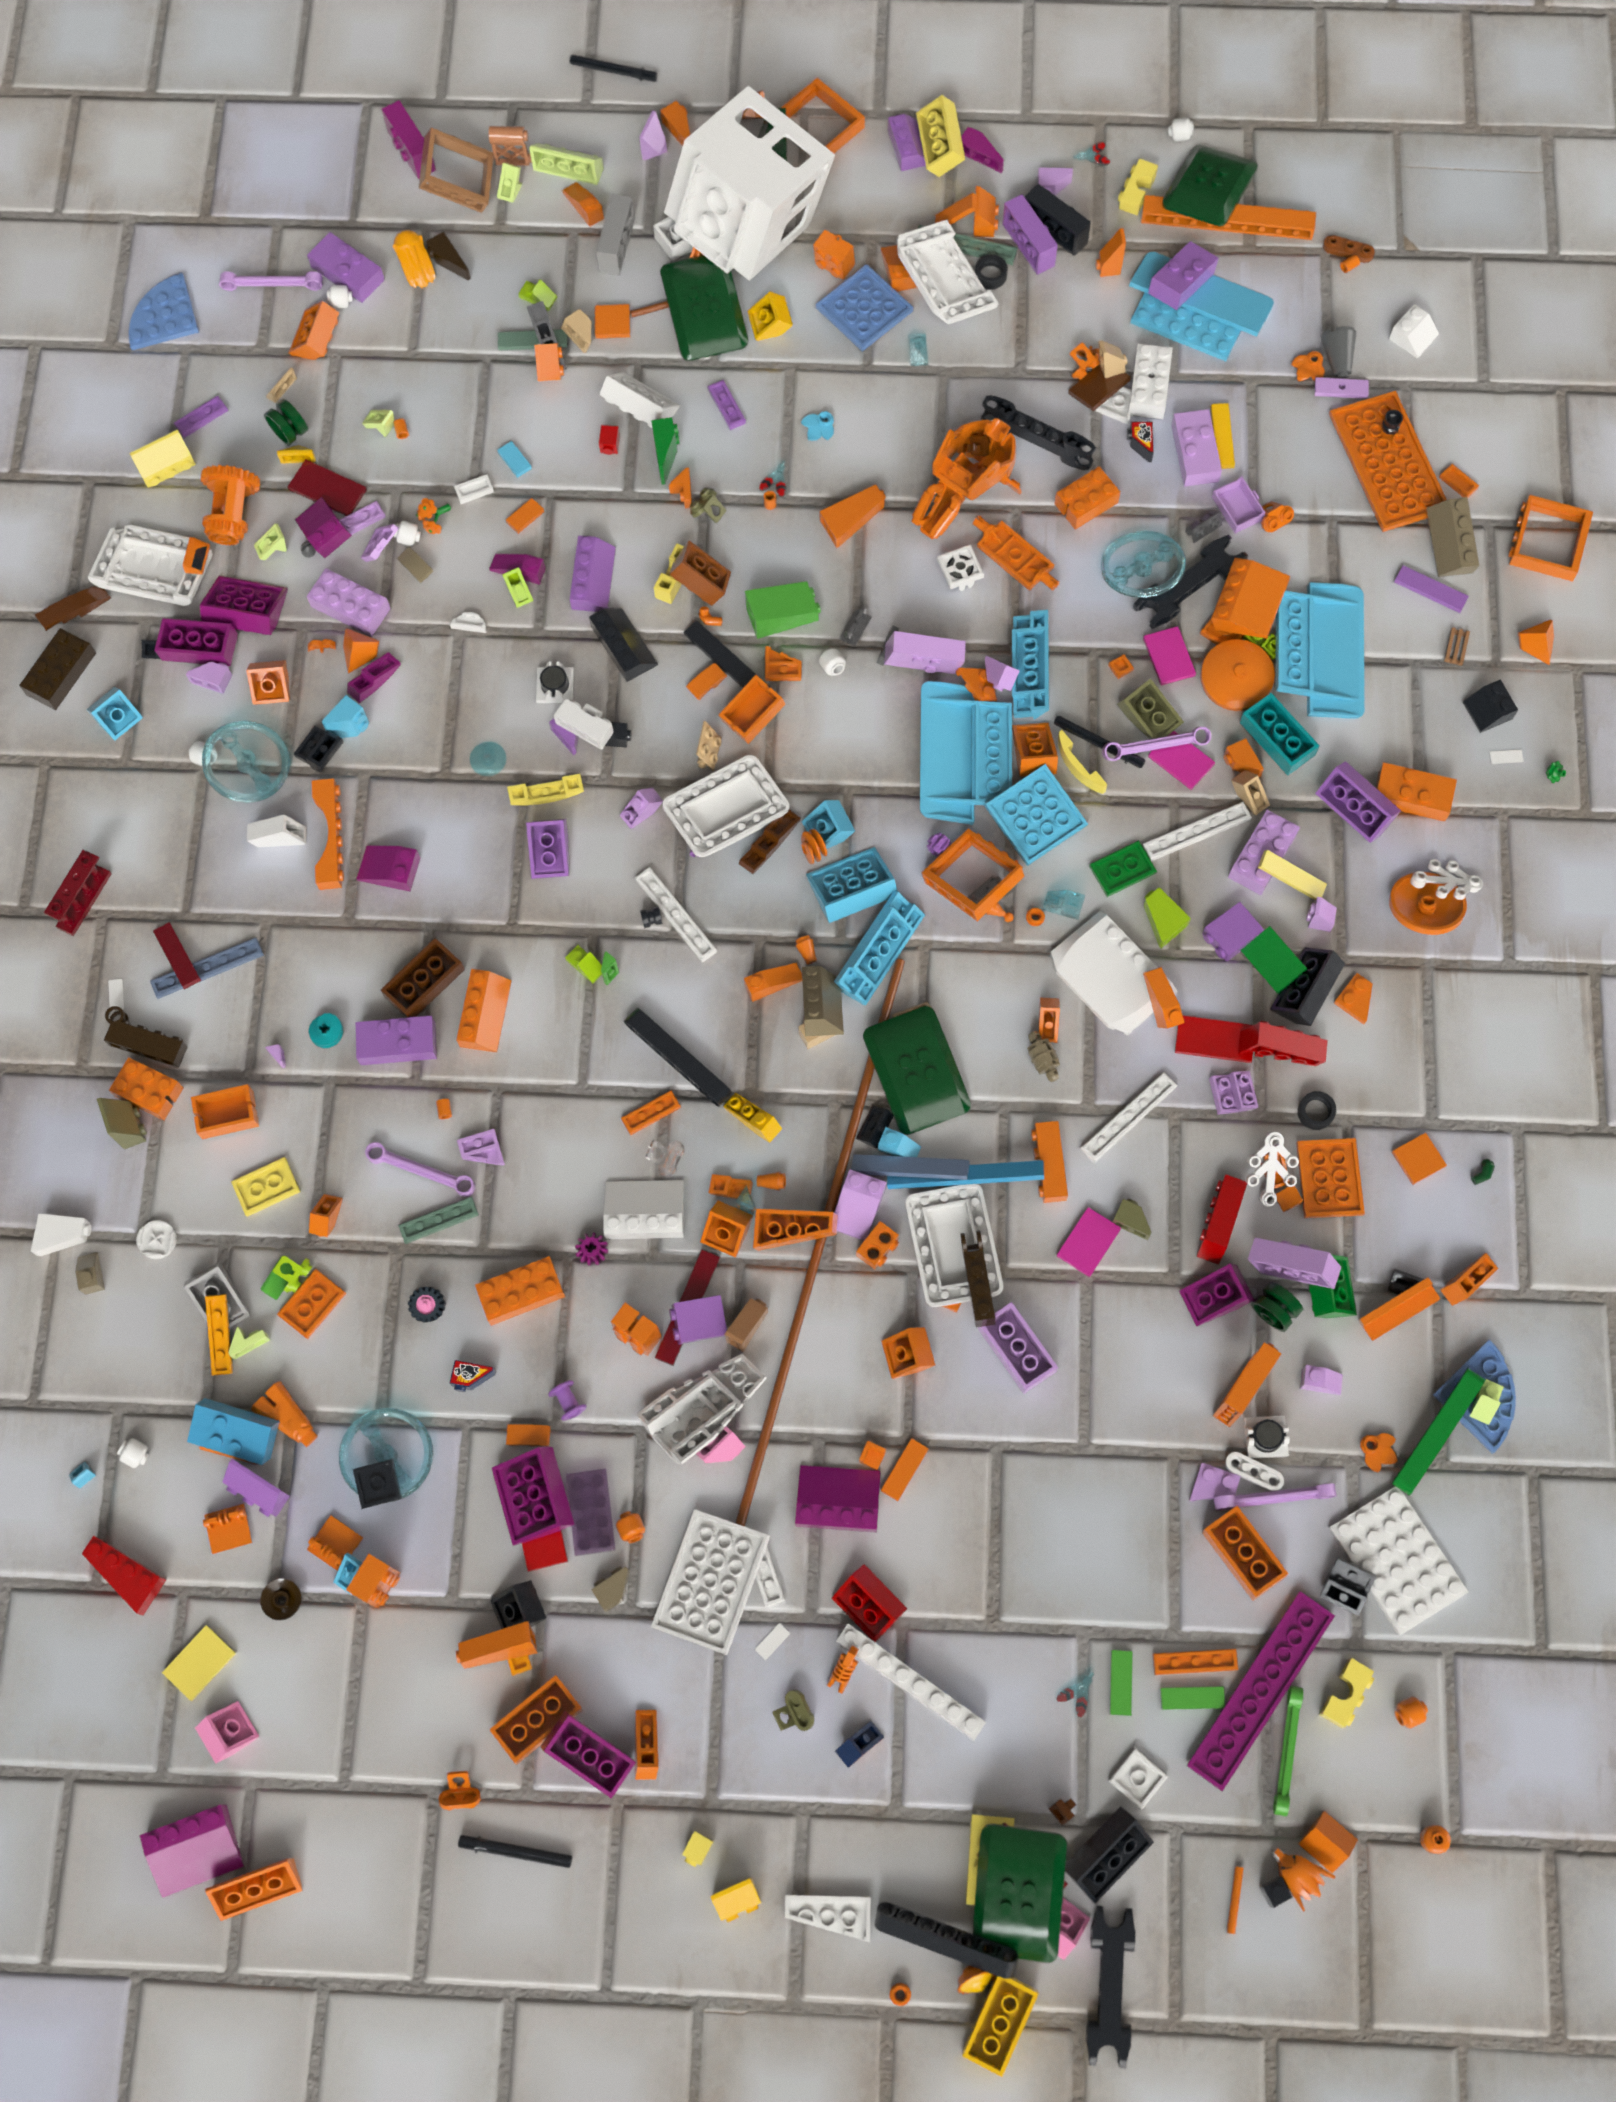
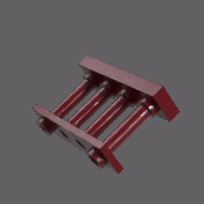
M86 850L81 851L44 911L45 915L58 920L55 926L57 929L71 936L75 935L112 875L109 870L96 865L100 859L98 856Z

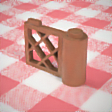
M489 126V142L492 145L496 165L509 163L517 166H529V163H532L531 154L528 153L526 145L528 130H525L524 126ZM496 145H503L504 148L501 149ZM517 145L522 147L520 149H517L514 146ZM511 150L514 153L511 155L507 151ZM503 155L507 159H499V157ZM517 156H521V157H523L524 159H518V158H516V157H517Z

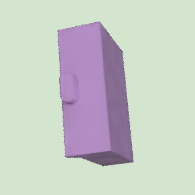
M1242 476L1238 480L1213 491L1212 498L1234 533L1255 525L1264 518L1265 511L1258 502L1259 496L1255 490L1251 491Z

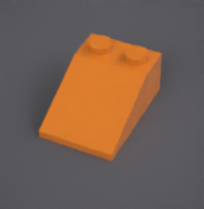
M897 245L882 247L881 254L889 285L896 292L917 288L898 257Z
M1049 723L1012 725L1016 761L1020 777H1027L1044 764H1046L1052 774H1057L1058 754Z

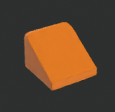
M1295 1186L1287 1187L1276 1193L1277 1202L1283 1213L1303 1202Z

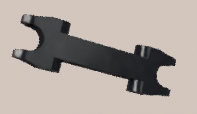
M993 395L985 397L982 402L985 411L981 416V420H986L985 417L991 414L994 418H998L1010 426L1007 434L1012 433L1060 456V460L1070 467L1080 470H1089L1094 461L1092 455L1096 447L1090 440L1073 431L1062 432L1016 410L1015 405L1006 399ZM994 401L997 406L995 408L987 405V402ZM1087 445L1091 448V450L1089 452L1083 451L1082 446ZM1079 459H1086L1089 461V463L1087 465L1080 464Z
M1230 535L1213 540L1201 551L1200 555L1203 557L1201 561L1164 588H1161L1158 583L1150 586L1134 603L1133 609L1136 612L1145 608L1155 610L1157 614L1150 620L1149 624L1152 629L1166 624L1180 613L1179 603L1218 575L1223 580H1226L1234 559H1247L1248 554L1246 552H1241L1237 555L1226 553L1225 549L1232 539Z
M1096 1905L1094 1919L1091 1925L1090 1948L1101 1950L1097 2021L1087 2020L1086 2045L1088 2061L1091 2066H1096L1099 2050L1103 2046L1110 2045L1117 2051L1118 2067L1126 2069L1128 2054L1131 2048L1132 2027L1131 2024L1121 2023L1124 1952L1135 1951L1136 1931L1132 1908H1125L1122 1924L1116 1928H1111L1105 1923L1103 1906Z

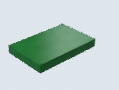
M1139 840L1089 864L1092 873L1107 897L1157 873L1156 868Z
M1271 926L1240 950L1277 994L1307 970Z

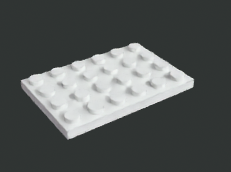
M1396 1486L1329 1527V1530L1350 1562L1376 1574V1579L1370 1589V1593L1398 1636L1468 1593V1590L1403 1492Z
M694 1509L651 1628L728 1655L770 1536Z

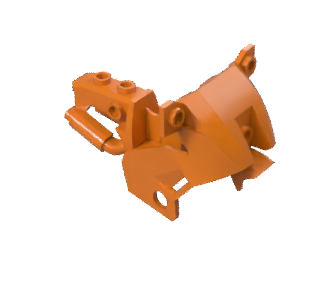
M994 418L992 421L986 419L961 425L955 431L949 429L932 464V473L940 480L937 484H932L924 490L912 514L911 522L917 526L920 525L921 533L930 539H938L959 514L960 505L965 501V497L969 500H974L999 481L1004 485H1008L1018 494L1022 493L1020 484L1014 479H1009L1016 460V440L1012 433L1007 435L1010 430L1008 424L998 418ZM973 435L987 436L990 455H971V452L967 450V444H970V437ZM957 451L960 455L952 461L951 458ZM968 458H973L978 462L973 464ZM934 494H938L934 499V506L932 507L931 511L926 517H924L934 498Z

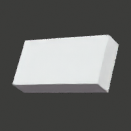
M488 475L454 486L461 504L494 493Z

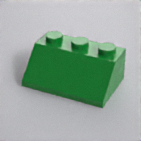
M1332 1255L1341 1266L1335 1289L1309 1284L1314 1317L1327 1319L1356 1316L1357 1311L1348 1257Z

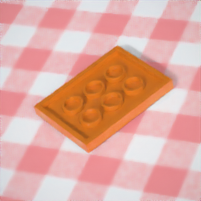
M1356 1138L1297 1141L1296 1147L1299 1160L1304 1219L1363 1216L1365 1211Z

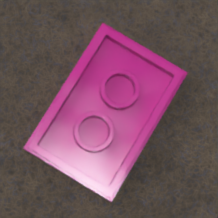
M1178 626L1143 636L1145 646L1161 686L1196 675Z
M1173 731L1168 736L1178 735V733ZM1192 744L1152 750L1148 756L1190 790L1215 765L1212 759Z
M1088 1207L1056 1257L1090 1278L1117 1237L1121 1227Z

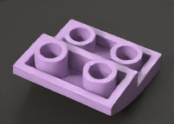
M1250 1071L1232 1072L1229 1075H1216L1209 1078L1217 1115L1258 1108Z

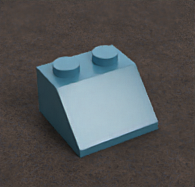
M115 686L86 709L114 741L143 718L121 690Z
M347 695L321 721L326 731L328 730L341 738L356 737L361 732H364L369 724L363 707Z
M824 800L801 821L806 831L809 832V830L815 829L819 832L827 849L844 842L855 832L839 800Z

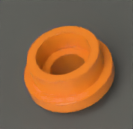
M1032 908L1026 914V921L1031 926H1040L1045 920V914L1039 908ZM1032 916H1038L1039 919L1033 920Z
M896 1983L890 1989V1999L895 2005L904 2006L910 2001L911 1991L906 1984ZM898 1990L904 1991V1997L901 1999L896 1996Z

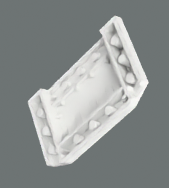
M944 220L901 234L896 240L898 257L928 306L935 315L949 325L995 309L999 303L991 290L986 292L955 242L953 237L956 233L948 220Z
M133 525L124 526V529L119 530L110 528L88 575L89 582L99 588L186 606L192 603L213 553L209 549L203 575L185 573L183 561L189 537Z
M1099 911L1051 951L1050 955L1054 962L1056 974L1108 1028L1124 1032L1125 1035H1129L1154 1014L1143 973L1158 967L1108 915ZM1167 977V980L1174 994L1176 995L1178 991L1176 990L1173 983Z

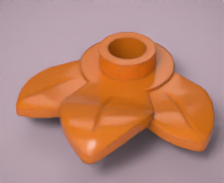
M1312 351L1307 355H1299L1291 364L1293 367L1298 368L1296 374L1298 382L1310 377L1315 382L1316 377L1323 378L1324 376L1323 356L1317 351ZM1316 357L1317 361L1313 362L1311 358Z
M1381 1433L1377 1436L1366 1435L1361 1439L1360 1448L1365 1453V1463L1372 1471L1378 1473L1382 1464L1390 1465L1398 1461L1395 1452L1391 1448L1396 1441V1438L1392 1435ZM1367 1442L1373 1444V1449L1367 1447Z

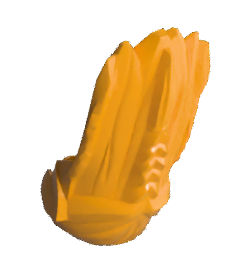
M412 230L399 232L395 236L392 246L398 256L408 283L414 288L417 285L421 288L428 286V283H433L436 277L432 262L423 245L422 235H418Z

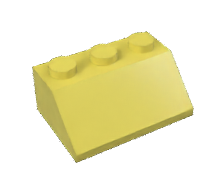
M178 430L129 453L148 488L156 486L160 482L172 478L176 474L196 465Z

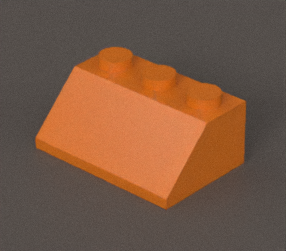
M324 301L306 309L288 353L310 360L323 357L327 352V344L332 339L333 328L338 323L339 312Z

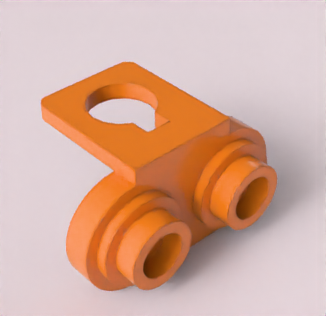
M1080 343L1070 352V356L1080 367L1071 375L1073 379L1078 378L1081 380L1088 374L1086 368L1091 367L1093 370L1100 364L1099 354L1093 355L1084 343ZM1078 350L1085 351L1086 361L1077 357L1076 353Z
M1270 501L1262 506L1266 516L1262 519L1261 526L1264 531L1272 533L1291 522L1294 517V511L1290 506Z
M468 1771L448 1772L449 1789L439 1795L440 1807L446 1810L472 1809L476 1807L481 1801V1795L478 1789L471 1787ZM462 1777L464 1782H462V1785H457L453 1778Z

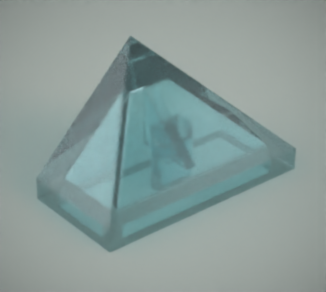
M926 333L908 334L911 366L928 365Z
M746 1185L736 1200V1205L738 1209L755 1217L756 1208Z

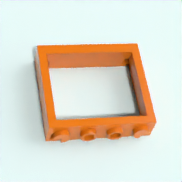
M816 78L781 108H786V116L790 118L815 96L820 98L851 124L825 146L831 152L836 153L865 128V116L820 79Z
M1529 495L1527 501L1521 505L1520 511L1523 514L1517 520L1516 526L1519 529L1515 531L1512 542H1515L1514 547L1511 546L1508 557H1511L1509 565L1573 582L1579 571L1593 511ZM1530 510L1580 523L1569 567L1519 554Z
M969 828L922 872L925 884L977 922L1025 877L1022 869L1023 866L1019 864L1018 860H1012L1005 851L998 850L991 841L987 842L979 833L976 834ZM971 846L1010 872L977 904L939 877Z
M1264 1342L1251 1357L1213 1417L1231 1427L1242 1415L1281 1356V1353L1278 1352L1279 1350L1273 1344H1266Z

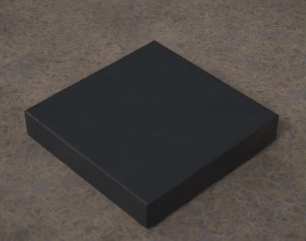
M393 1459L353 1469L361 1509L402 1499Z

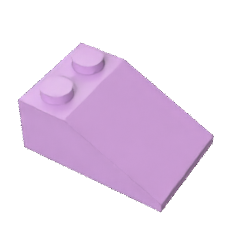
M849 1169L835 1210V1214L838 1215L837 1231L865 1241L870 1234L886 1190L887 1182Z

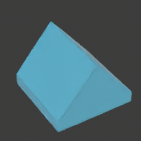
M83 1462L69 1474L71 1482L78 1488H82L96 1476L86 1462Z

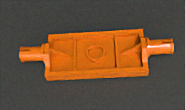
M980 515L975 518L973 525L984 533L983 538L977 543V547L1029 591L1041 581L1052 591L1057 588L1060 581L1049 574L1054 568V564L1003 521H1000L997 525H990Z

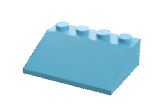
M875 847L806 874L829 923L884 902L890 898L893 891H897L895 879Z

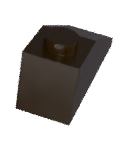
M444 232L426 240L428 247L426 251L430 259L433 258L438 265L466 280L471 279L468 267Z

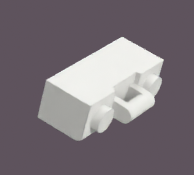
M565 699L554 714L557 725L601 750L614 732L612 723L606 718L601 719L603 712L588 703L581 708L578 702Z

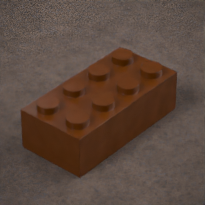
M434 938L380 991L384 998L406 1018L416 1017L465 969L462 962Z

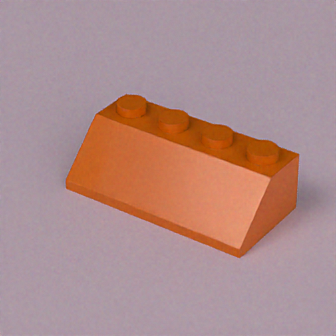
M471 969L456 1039L459 1047L497 1053L511 980L490 971Z

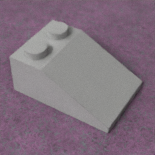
M220 1262L185 1282L184 1289L206 1323L205 1296L227 1294L229 1328L250 1316L232 1280Z

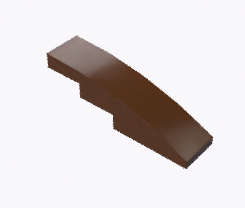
M93 586L48 606L35 614V617L47 631L59 622L65 624L78 615L81 618L111 599L105 589Z
M788 810L785 815L773 820L764 829L763 834L752 844L751 849L739 860V865L754 874L800 822L801 817Z

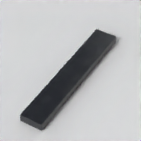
M697 620L684 631V635L742 688L757 675Z

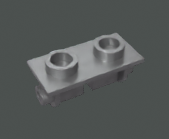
M1210 511L1207 515L1200 518L1201 523L1196 521L1187 526L1185 532L1188 536L1192 535L1193 543H1196L1222 526L1220 511Z
M861 607L855 610L841 634L840 640L856 646L872 618L867 615L865 608Z
M992 875L967 898L977 904L1002 879L999 876L994 877Z

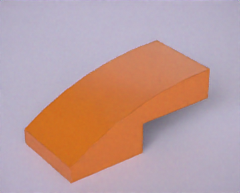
M713 663L698 674L686 687L698 700H701L712 687L715 689L727 675L716 663Z
M712 1174L708 1193L731 1199L750 1201L753 1182L751 1180L734 1179L731 1176Z
M508 1424L506 1445L549 1446L551 1426Z

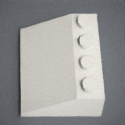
M684 1180L606 1182L604 1202L605 1239L684 1238Z

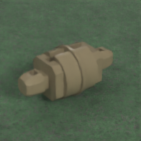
M1031 1032L1028 1034V1038L1032 1045L1027 1048L1031 1062L1034 1064L1039 1075L1046 1073L1045 1075L1050 1082L1057 1081L1059 1074L1056 1068L1060 1063L1056 1050L1051 1042H1049V1039L1041 1040L1039 1032Z

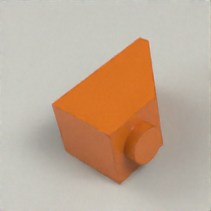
M1246 738L1226 747L1223 756L1224 761L1227 765H1230L1232 770L1240 773L1246 770L1261 777L1264 768Z
M1040 997L1038 1032L1042 1038L1041 1040L1049 1039V1042L1057 1043L1060 1015L1059 998Z
M327 1194L321 1197L310 1213L309 1233L320 1237L329 1236L335 1227L343 1198Z

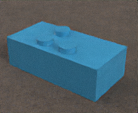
M204 1398L195 1405L187 1442L263 1465L271 1459L280 1421Z

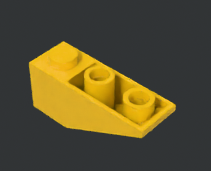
M736 1092L723 1106L756 1135L769 1143L782 1130L774 1116Z

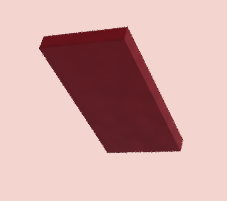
M307 459L304 460L287 486L290 491L314 502L322 497L333 511L344 516L353 513L367 491L365 486Z

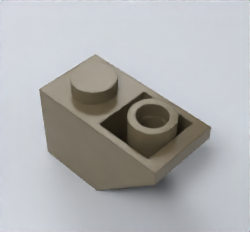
M621 1566L611 1572V1577L606 1580L602 1578L593 1584L594 1588L591 1590L605 1612L624 1601L630 1573L626 1566L624 1568Z

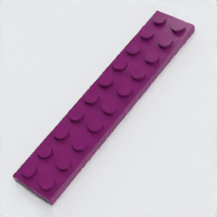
M1301 1591L1298 1592L1186 1766L1221 1792L1225 1789L1334 1619V1614Z

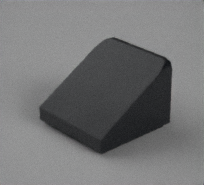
M142 640V658L160 659L154 651L157 640Z

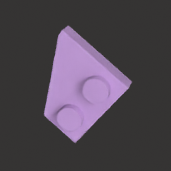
M394 524L376 528L361 558L366 562L376 560L399 528Z
M494 1129L457 1140L463 1160L505 1165Z
M1201 1463L1189 1501L1210 1500L1224 1495L1235 1496L1241 1476Z

